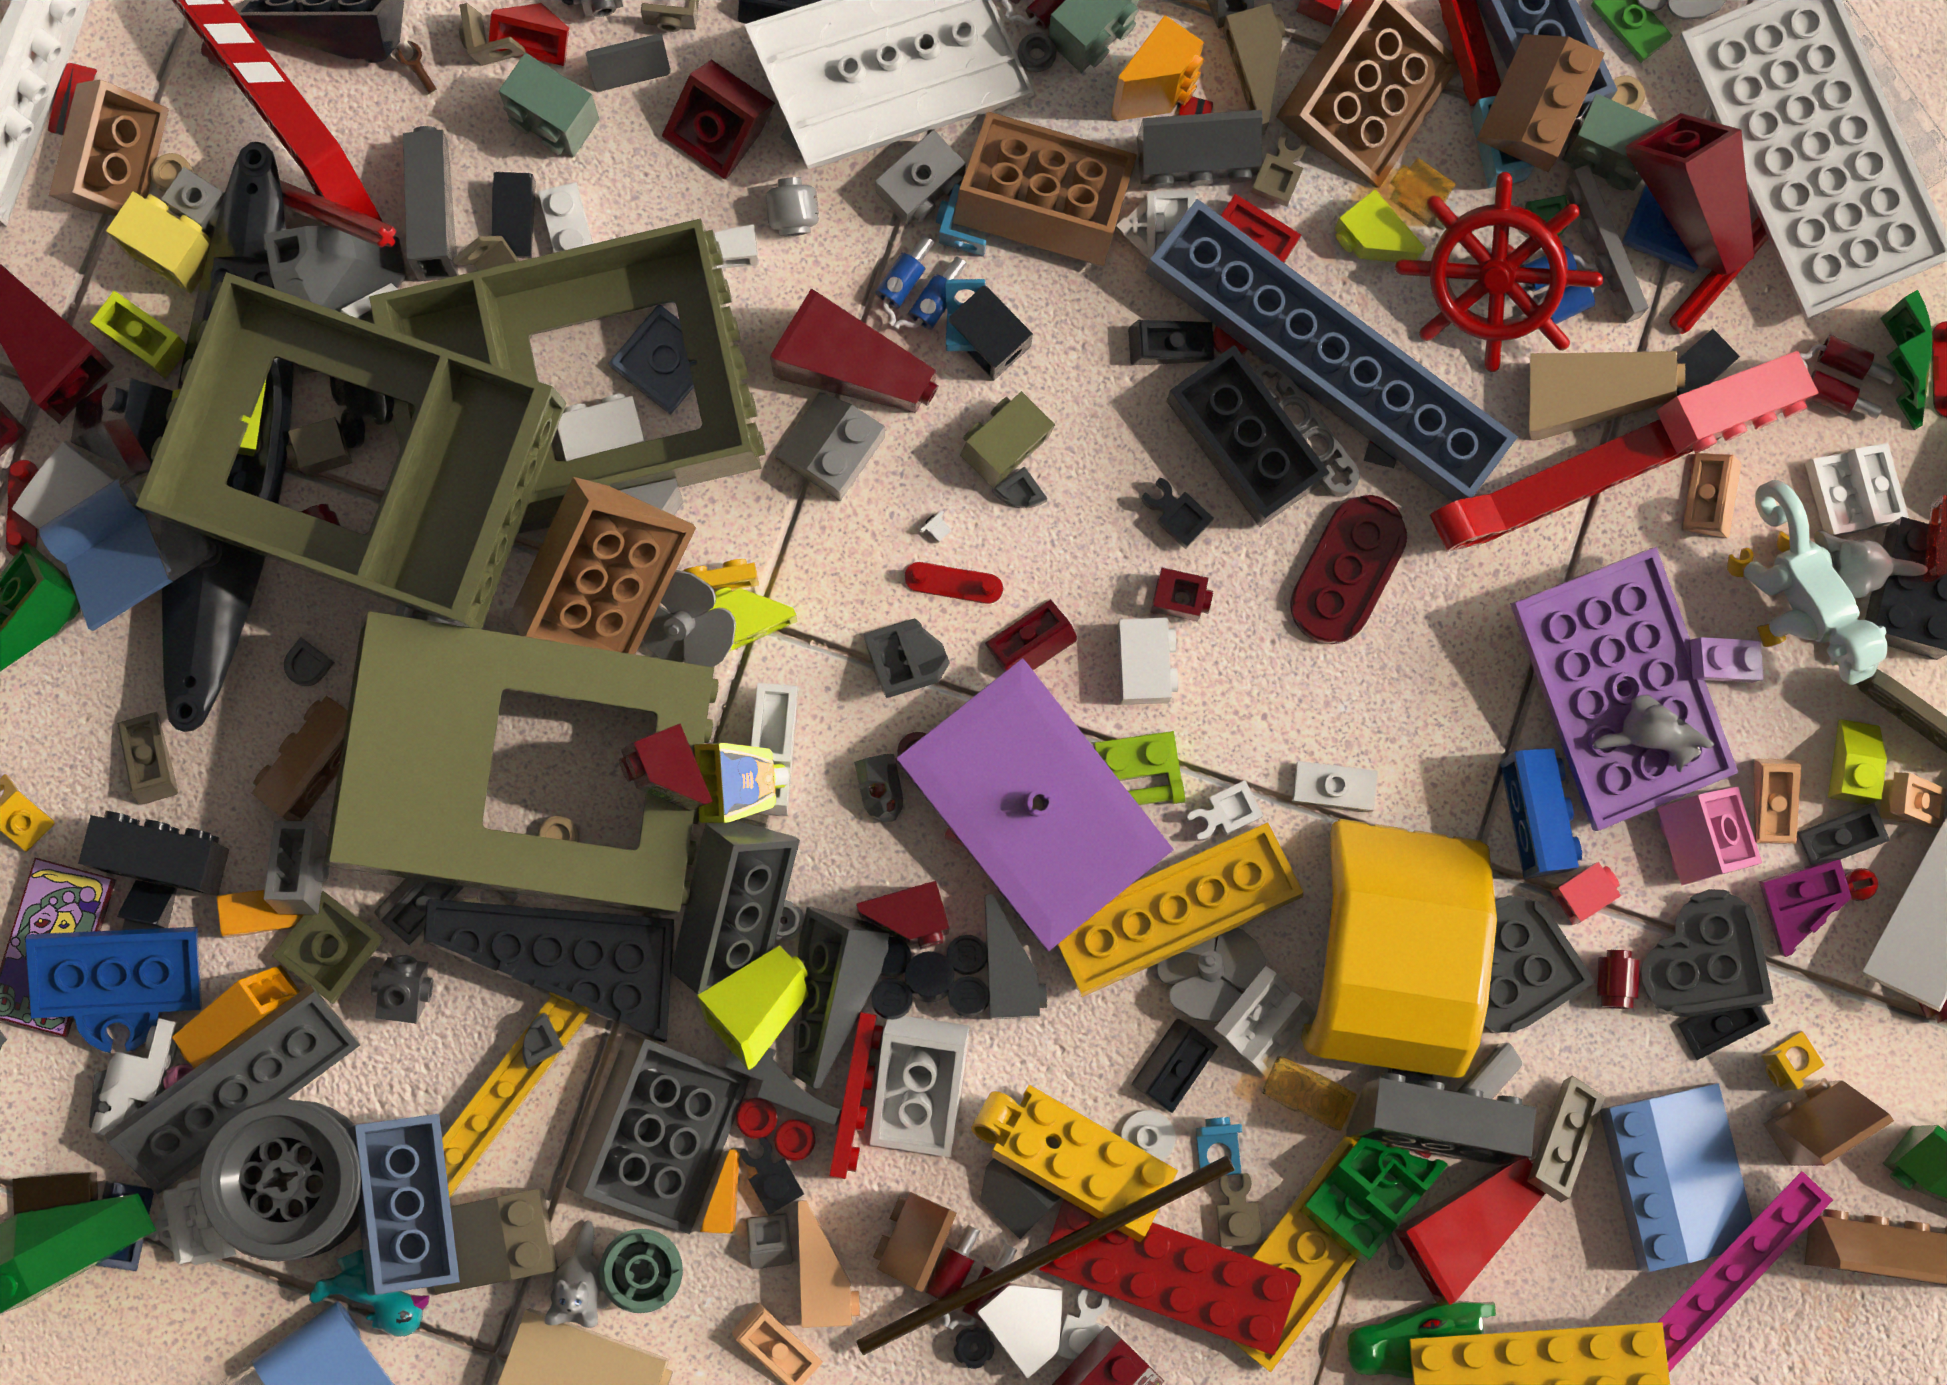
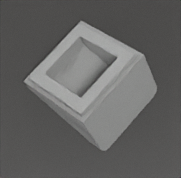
M787 1213L747 1218L748 1248L752 1268L760 1269L792 1264Z

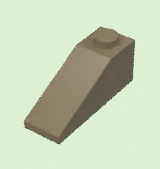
M1271 3L1227 15L1222 29L1248 110H1262V135H1265L1270 120L1282 40L1286 37L1283 19L1280 14H1274Z

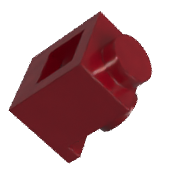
M1162 567L1158 575L1150 613H1160L1198 622L1201 613L1208 614L1210 610L1213 590L1207 589L1209 578ZM1179 592H1185L1189 596L1190 601L1185 605L1179 604L1175 600V595Z

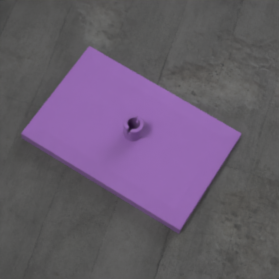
M1657 547L1649 548L1510 603L1593 831H1600L1739 773L1705 680H1693L1690 638ZM1641 695H1649L1677 715L1678 719L1685 721L1715 744L1711 749L1699 746L1701 754L1692 759L1690 763L1684 765L1682 772H1678L1676 765L1672 767L1668 764L1669 754L1666 750L1643 748L1633 744L1598 750L1593 748V743L1604 735L1623 732L1624 721L1631 711L1632 700Z
M1023 658L895 758L900 767L1046 952H1049L1174 850ZM1035 796L1039 797L1043 802L1041 810L1032 808Z

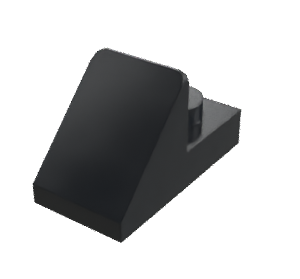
M135 880L118 912L117 917L124 919L122 930L168 928L177 888Z

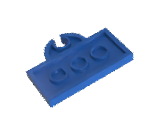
M197 927L28 934L25 939L31 1018L74 1016L77 1030L88 1044L103 1052L111 1053L113 1039L107 1033V1027L110 1024L122 1023L128 1027L130 1035L126 1039L125 1047L126 1051L129 1052L146 1042L150 1028L157 1026L159 1012L201 1010L202 997Z

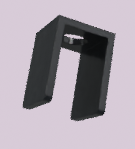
M982 286L949 316L950 324L976 350L965 352L993 381L1031 347L1033 333L987 286Z

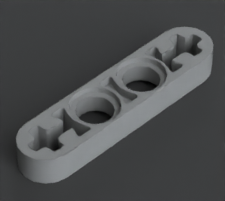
M1271 364L1259 367L1255 373L1262 382L1264 381L1263 375H1266L1268 378L1276 376L1279 379L1276 389L1280 395L1283 396L1286 391H1289L1291 394L1283 398L1279 403L1282 409L1288 405H1297L1303 410L1304 420L1294 425L1304 439L1307 441L1312 436H1320L1326 440L1328 450L1324 455L1318 456L1322 463H1326L1335 453L1338 458L1332 464L1340 473L1346 470L1350 474L1346 480L1348 486L1341 482L1335 485L1332 482L1335 473L1328 464L1326 468L1330 473L1321 485L1329 494L1336 497L1350 494L1360 479L1359 470L1354 461L1292 379ZM1267 388L1276 400L1278 397L1273 389Z

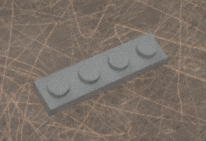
M1589 164L1577 168L1566 181L1565 191L1570 204H1575L1580 209V216L1582 218L1580 221L1581 232L1584 239L1588 243L1592 242L1597 254L1595 264L1603 279L1607 278L1612 290L1610 300L1615 312L1622 314L1625 323L1641 318L1649 308Z

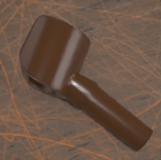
M407 41L413 49V56L409 60H405L402 52L395 48L394 55L400 63L411 67L428 94L437 90L420 61L422 51L419 45Z

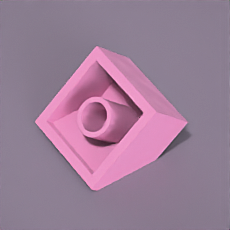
M1738 786L1699 794L1657 808L1660 815V828L1663 835L1667 838L1672 854V867L1679 876L1681 886L1762 863Z

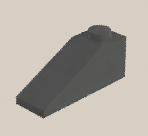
M986 894L984 900L990 1020L1038 1018L1040 1016V1008H1047L1046 984L1038 983V973L994 894Z

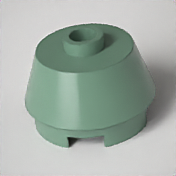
M634 1229L617 1236L605 1249L599 1267L600 1282L606 1296L619 1308L632 1313H648L665 1306L677 1293L683 1276L682 1259L676 1246L665 1235L650 1229Z

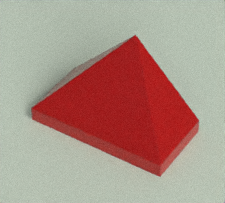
M542 3L495 9L491 12L488 43L511 37L525 48V53L533 58L560 66L565 65L569 27ZM497 49L496 51H505L508 49Z

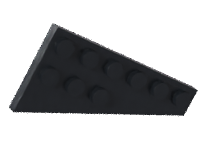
M428 899L426 901L424 943L663 1043L667 1041L674 919Z

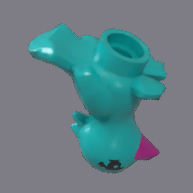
M362 1249L337 1259L341 1273L333 1278L318 1280L309 1294V1301L314 1304L331 1294H341L355 1302L371 1305L374 1307L375 1312L367 1315L366 1319L373 1321V1328L383 1330L395 1337L408 1336L419 1328L423 1318V1310L429 1304L430 1295H412L403 1291L368 1296Z

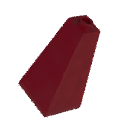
M1680 113L1625 146L1627 156L1697 266L1713 270L1718 274L1728 275L1736 272L1739 267L1754 259L1741 129Z
M0 264V344L32 401L60 424L75 409L77 403L84 399L115 366L85 337Z
M810 289L770 355L773 376L779 380L914 413L917 412L922 403L926 406L929 405L939 385L934 383L936 380V370L813 289Z

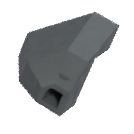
M303 226L264 234L274 288L341 312L342 308L390 283L399 288L406 278L400 239L397 236H393L396 242L392 247L385 245L380 248L330 226ZM299 365L302 374L317 372Z

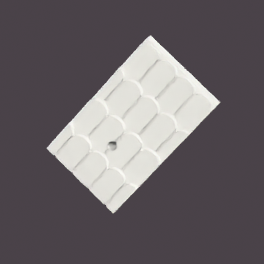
M11 0L0 23V222L6 227L91 0Z
M822 0L744 24L808 169L822 167L866 150L869 152L927 130H935L971 116L982 115L1035 96L992 0ZM926 44H933L930 49H922Z

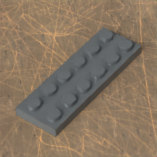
M310 984L105 1134L107 1142L158 1195L203 1161L209 1143L217 1131L233 1115L248 1106L262 1101L290 1098L358 1048L360 1043L352 1031Z

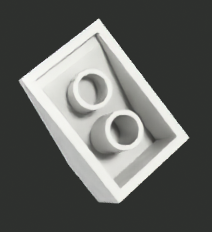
M903 1016L894 1020L887 1019L882 1039L870 1145L951 1157L966 1061L969 1025Z

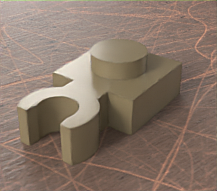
M1284 131L1279 136L1276 144L1278 157L1267 153L1251 193L1287 207L1303 170V167L1293 163L1299 161L1304 156L1307 149V140L1303 139L1297 150H1289L1285 146L1288 133Z
M1248 1173L1242 1174V1187L1237 1191L1229 1188L1227 1175L1219 1179L1220 1190L1228 1200V1204L1216 1205L1220 1247L1263 1243L1259 1202H1246V1195L1250 1192L1252 1185Z

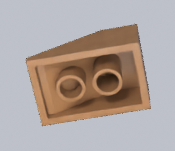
M1822 1078L1804 1090L1807 1096L1794 1104L1792 1099L1772 1109L1770 1112L1773 1118L1763 1124L1790 1166H1825L1888 1126L1894 1120L1887 1111L1843 1080L1828 1082L1826 1078Z
M913 1192L909 1193L907 1199L899 1196L889 1218L897 1222L891 1237L882 1235L873 1255V1258L880 1260L877 1270L923 1292L957 1213Z

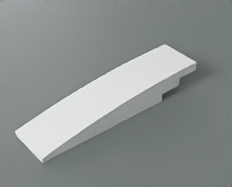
M1947 817L1862 971L1863 976L1939 1012L1947 999Z

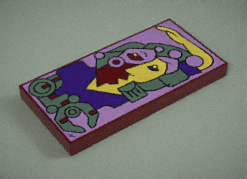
M34 858L0 966L1 1020L68 1037L74 1016L31 1018L25 939L28 934L101 931L116 879L44 859Z

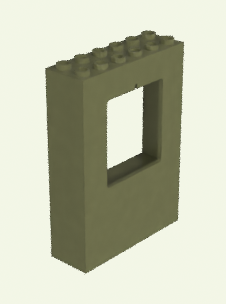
M701 218L369 296L374 324L536 381L539 380L530 343L532 335L670 302L676 304L688 361H697L696 365L690 366V371L702 421L701 427L696 430L619 447L570 461H556L551 443L521 525L555 517L573 477L607 485L617 490L676 478L680 488L762 468L759 456L766 455L762 434L760 431L758 432L756 422H751V418L757 417L756 405L747 383L743 384L742 381L749 378L744 355H741L739 345H734L735 341L741 340L740 333L730 306L726 307L727 303L732 302L727 279L724 278L722 268H717V266L724 265L723 256L713 229L706 231ZM393 398L394 409L392 413L399 447L401 448L415 407Z
M226 272L223 282L217 283L211 297L213 308L207 321H203L198 329L196 336L198 346L194 357L189 359L184 365L181 375L183 385L178 398H174L167 409L166 420L168 424L163 437H158L153 445L151 452L153 463L148 476H143L136 490L138 501L136 506L161 520L459 626L482 629L565 409V400L553 386ZM280 358L414 405V414L368 533H358L227 485L228 476L248 427V423L241 420L243 416L252 417L274 359Z
M368 611L361 622L324 866L659 915H670L680 912L681 905H687L690 895V881H685L687 864L692 865L695 858L696 841L690 839L692 824H698L699 808L689 811L646 793L639 845L636 850L487 829L483 826V816L503 690L509 689L652 712L656 715L654 734L681 723L695 757L694 744L709 743L712 735L713 720L707 719L709 703H715L718 693V679H713L714 667Z

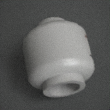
M801 177L778 179V187L772 188L766 193L768 224L771 228L779 230V236L811 233L810 227L816 225L819 221L817 192L814 187L802 185Z

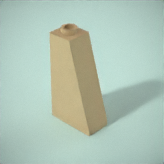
M1677 351L1530 353L1529 432L1531 440L1545 439L1668 403L1677 396V388H1685V364H1677Z
M529 1308L524 1312L498 1385H669L673 1371L666 1369L669 1358L570 1322L547 1325L545 1324V1313Z

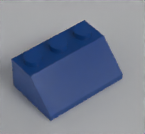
M1554 748L1513 752L1500 761V767L1523 879L1570 872L1579 868L1578 861L1582 860V848L1579 838L1572 836L1570 821L1574 820V810L1571 799L1564 797L1561 782L1566 780V772L1562 758H1556Z

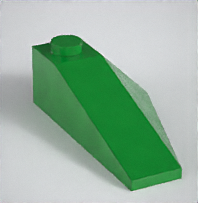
M27 542L0 574V672L59 632L64 624L73 620L80 610V604L71 579Z
M1939 1125L1912 1126L1883 1164L1892 1171L1889 1175L1890 1178L1907 1191L1914 1189L1947 1203V1132Z
M139 1194L22 1212L0 1224V1314L29 1304L157 1231Z

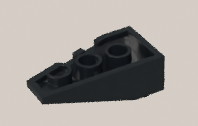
M244 0L235 10L250 29L347 59H364L368 63H378L386 60L400 43L404 0Z
M133 378L105 383L77 403L71 443L130 472L137 474L149 472L153 463L151 459L153 445L158 437H163L168 424L166 413L172 401L173 391Z

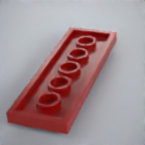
M1063 1199L1048 1244L1098 1220V1218ZM1153 1222L1141 1242L1116 1229L1039 1268V1271L1275 1356L1301 1279V1275Z

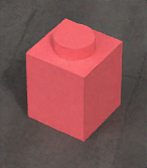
M1599 862L1588 866L1550 891L1572 925L1584 921L1621 896L1617 890V887L1620 886L1618 879L1609 867L1605 866L1602 868Z

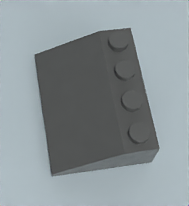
M626 1032L569 1176L566 1188L589 1199L690 1234L750 1079Z

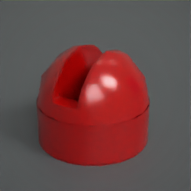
M1857 868L1845 875L1852 900L1864 901L1875 895L1878 889V879L1873 872L1865 868ZM1869 879L1870 886L1858 890L1854 889L1853 882Z

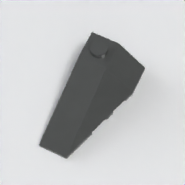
M807 907L798 945V958L804 960V966L808 973V976L804 978L808 997L802 1003V1020L796 1023L794 1029L792 1075L812 1088H821L881 974L884 958L888 953L890 933L867 921L814 907Z

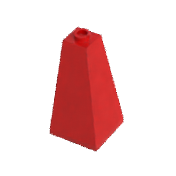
M1526 1158L1501 1165L1394 1229L1436 1302L1447 1305L1456 1302L1546 1194L1527 1182L1535 1158L1531 1160Z

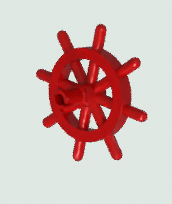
M1501 172L1497 176L1495 204L1475 208L1460 217H1457L1440 197L1430 196L1427 199L1426 205L1446 228L1436 245L1431 261L1402 259L1395 264V270L1400 275L1430 277L1432 294L1441 312L1420 329V338L1424 341H1430L1452 323L1464 333L1486 340L1485 368L1489 372H1496L1500 368L1502 341L1523 337L1537 329L1543 333L1556 349L1566 350L1570 345V340L1550 318L1562 300L1565 287L1595 288L1603 283V276L1599 272L1568 270L1565 249L1557 234L1579 216V207L1575 204H1568L1546 222L1527 209L1511 205L1513 180L1508 172ZM1493 225L1491 253L1472 231ZM1509 227L1521 230L1530 237L1515 249L1508 244ZM1459 242L1478 264L1448 262L1453 248ZM1542 248L1550 269L1519 266ZM1448 278L1478 281L1457 298L1452 291ZM1519 283L1546 284L1549 287L1542 300L1537 304ZM1489 293L1487 318L1469 310L1479 299ZM1505 293L1524 313L1523 315L1503 320Z

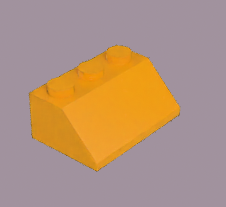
M1164 15L1118 76L1111 117L1116 121L1167 114L1171 113L1178 103L1184 106L1197 88L1195 83L1201 74L1198 70L1204 62V59L1200 57L1204 42Z

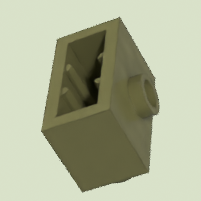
M1022 391L1012 400L1008 397L1002 399L991 411L990 414L993 417L985 425L977 422L963 437L966 443L960 456L993 489L1049 438L1055 426V423Z

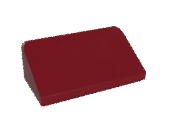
M1050 599L987 641L985 645L1004 672L1022 658L1032 670H1035L1075 643L1077 636L1072 624Z

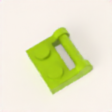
M1174 731L1094 743V749L1119 781L1167 774L1169 785L1128 791L1138 805L1172 801V804L1185 803V792Z

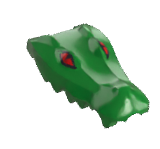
M1456 1301L1451 1305L1435 1302L1419 1307L1411 1313L1393 1317L1381 1324L1353 1328L1347 1342L1351 1367L1355 1373L1361 1375L1390 1374L1402 1378H1413L1410 1339L1484 1334L1483 1318L1496 1316L1495 1303Z

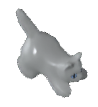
M1820 530L1814 534L1815 543L1828 550L1832 558V567L1842 578L1854 598L1864 597L1867 593L1880 589L1891 575L1912 577L1923 575L1928 571L1925 565L1890 557L1888 552L1879 543L1872 540L1861 539L1857 541L1854 537L1841 539Z
M1641 695L1632 700L1631 711L1624 721L1623 732L1600 737L1594 741L1593 748L1599 750L1633 744L1643 748L1666 750L1669 754L1668 764L1672 767L1676 765L1677 771L1682 772L1684 765L1690 763L1692 759L1701 754L1699 746L1711 749L1715 743L1682 719H1678L1677 715L1651 696Z
M589 1220L585 1221L582 1225L574 1255L568 1257L555 1272L552 1282L554 1288L550 1296L552 1304L545 1317V1324L547 1325L574 1322L585 1328H592L598 1324L597 1308L604 1309L611 1304L601 1286L599 1277L600 1262L593 1257L594 1228Z

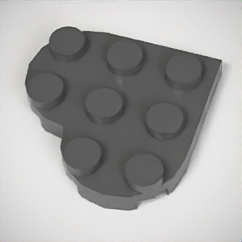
M1708 889L1693 895L1690 901L1682 907L1679 916L1677 915L1675 935L1660 940L1657 946L1648 953L1646 960L1642 964V985L1648 999L1660 1013L1679 1017H1693L1773 1004V995L1758 921L1749 904H1746L1741 898L1731 895L1727 890Z
M1509 895L1495 901L1497 924L1488 1008L1484 1022V1028L1492 1033H1512L1526 1028L1596 983L1552 915L1540 902L1532 901L1524 896Z

